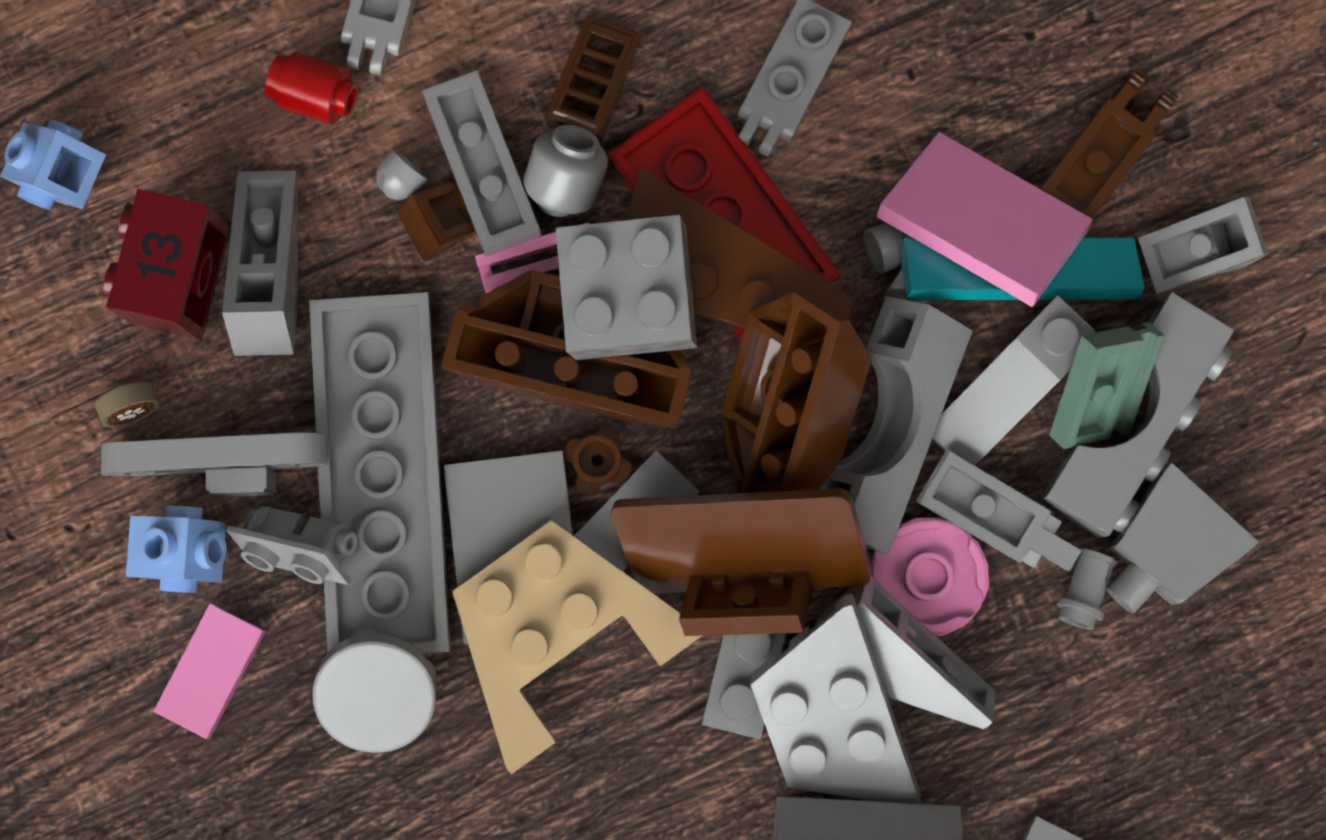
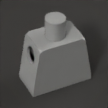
M1171 463L1164 466L1153 482H1149L1138 499L1140 506L1133 519L1122 533L1117 532L1110 543V550L1127 567L1106 591L1118 604L1132 614L1142 606L1154 591L1171 605L1179 604L1187 600L1248 553L1259 541Z

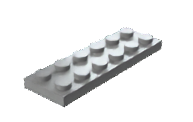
M428 292L309 300L316 433L327 435V465L318 467L320 519L346 524L350 532H354L357 536V546L354 553L350 556H345L340 564L351 579L350 584L346 585L324 579L327 652L337 644L348 639L354 631L361 628H370L380 634L400 638L413 645L422 654L451 652L431 296Z

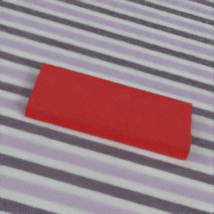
M703 86L607 153L608 160L632 192L642 168L829 283L833 284L840 279L841 274ZM732 328L741 341L744 331Z

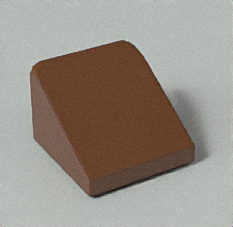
M455 178L411 194L397 212L399 219L424 261L436 257L476 235Z

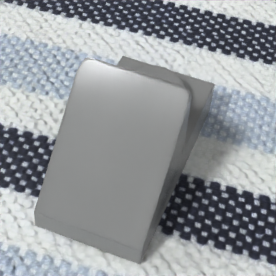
M1242 197L1138 238L1156 294L1168 293L1219 273L1239 271L1268 255L1249 197Z

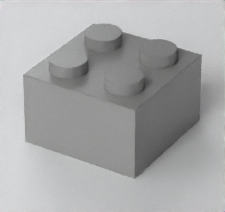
M681 215L556 228L566 352L575 360L698 348L687 227Z

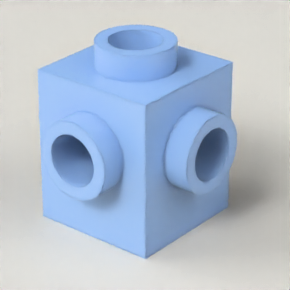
M50 119L47 127L24 122L20 132H17L11 138L6 147L4 156L6 163L0 177L21 186L17 196L41 208L51 210L53 203L58 202L83 209L106 154L82 143L81 139L84 135L82 132L59 121Z
M166 506L165 517L130 516L126 577L160 580L159 591L196 593L197 582L222 583L223 563L227 552L225 542L226 522L202 519L203 508L189 506Z

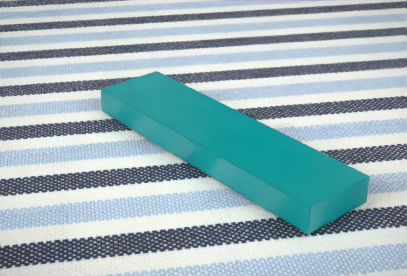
M903 238L899 252L907 300H1019L914 238ZM1083 238L1038 300H1054L1057 296L1063 300L1139 299L1145 287L1135 238Z

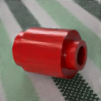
M293 52L290 56L279 53L269 68L265 84V95L268 99L276 101L280 109L334 125L341 116L348 117L351 114L357 100L358 84L352 82V73L347 67L299 52Z

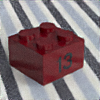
M137 189L134 204L127 203L121 214L118 233L119 238L124 239L118 263L111 262L105 274L103 296L108 298L106 307L133 325L202 341L231 227L209 205Z

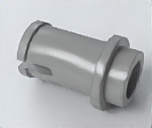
M1080 549L1082 551L1065 598H1059L1056 604L1061 608L1058 618L1070 625L1093 630L1096 620L1102 621L1105 614L1100 611V607L1117 561L1100 552Z

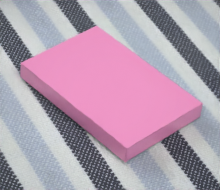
M938 132L882 201L877 214V218L1031 307L1035 305L1087 234L1093 221L1087 215Z

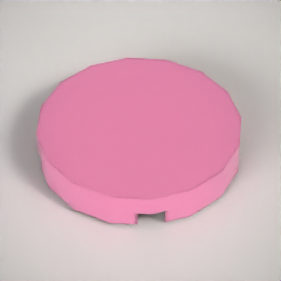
M939 517L915 518L899 525L889 554L886 555L874 551L870 562L872 566L871 577L935 636H944L964 627L980 610L989 588L988 562L979 542L968 532H965L950 521Z

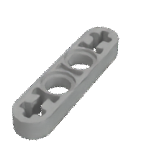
M278 433L101 444V475L104 476L206 473V469L256 467L292 469L327 465V435L322 433Z

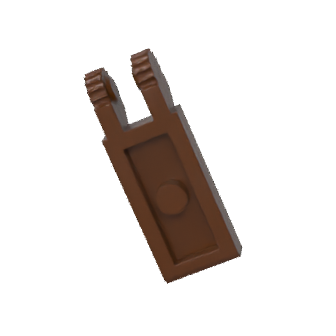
M1138 67L1114 100L1109 98L1041 187V190L1093 219L1156 136L1157 132L1154 129L1178 99V96L1168 89L1164 94L1158 96L1149 108L1150 113L1143 122L1133 116L1124 107L1130 99L1136 98L1145 86V79L1148 77V74Z

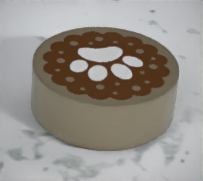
M135 380L117 385L102 393L95 402V408L104 427H119L136 422L150 415L159 406L152 384L144 380Z

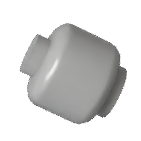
M562 125L554 130L544 132L535 140L524 174L523 185L528 196L537 203L543 212L556 217H565L569 214L574 215L585 212L596 203L607 171L608 157L603 147L599 145L597 137L590 131L575 125Z

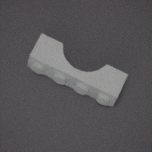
M1173 292L1160 301L1148 321L1164 334V338L1148 381V407L1140 427L1131 438L1121 445L1108 448L1078 445L1069 450L1038 500L1099 539L1110 536L1113 529L1122 533L1129 525L1140 506V502L1133 499V496L1145 478L1153 482L1160 474L1171 455V452L1164 448L1175 427L1183 432L1189 426L1202 404L1201 400L1194 397L1206 377L1214 381L1220 375L1233 353V350L1225 345L1233 334L1234 329Z
M888 296L885 297L866 347L872 359L871 363L878 382V405L872 427L858 449L847 458L841 460L840 464L819 488L844 489L848 491L854 502L866 549L886 555L889 554L973 332V330L931 305Z

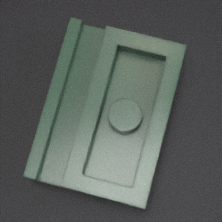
M1147 322L1142 323L1140 330L1133 331L1127 326L1082 335L1075 351L1073 364L1062 397L1060 398L1049 436L1063 449L1110 439L1111 433L1114 431H1118L1123 436L1129 435L1164 334Z

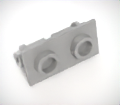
M261 506L247 514L245 519L246 529L229 525L226 529V532L241 548V557L248 564L259 570L272 572L275 567L289 570L300 578L315 584L323 583L324 579L349 585L351 579L340 564L345 556H350L354 553L357 546V536L354 532H350L346 524L310 517L301 535H298L306 521L301 514L269 506Z

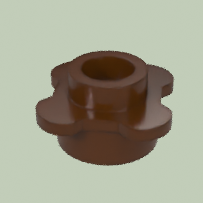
M601 427L597 430L596 435L588 436L582 441L571 439L564 447V458L573 464L578 476L575 483L576 487L585 495L597 493L600 486L611 481L623 483L631 475V463L622 457L618 448L619 434L611 427ZM595 455L603 457V464L601 466H594L592 464V458Z

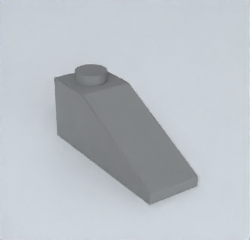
M296 170L237 172L222 310L234 356L294 355L298 311Z
M1057 296L941 414L932 440L944 451L949 450L975 466L1071 370L1075 351L1081 336L1096 333V331L1063 299Z
M872 577L865 586L850 587L817 616L815 626L835 610V603L845 595L853 594L889 698L981 729H986L993 723L996 691Z

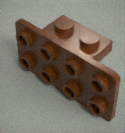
M844 489L631 498L616 500L612 507L611 518L634 580L652 593L686 592L679 617L685 636L803 633L813 588L865 586L871 580L872 566L851 494Z

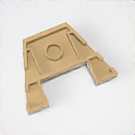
M552 520L452 591L504 763L511 775L557 742L522 693V688L621 616H624L659 666L665 664L702 637L685 636L679 621L680 613Z

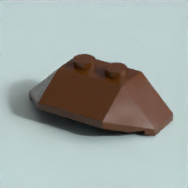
M530 270L477 300L456 309L440 367L442 370L506 392L620 421L672 429L678 428L692 374V368L680 350L575 360L566 352L560 277L536 270Z
M802 289L749 311L721 413L727 457L736 482L731 483L733 494L817 490L841 462L872 359L849 319Z

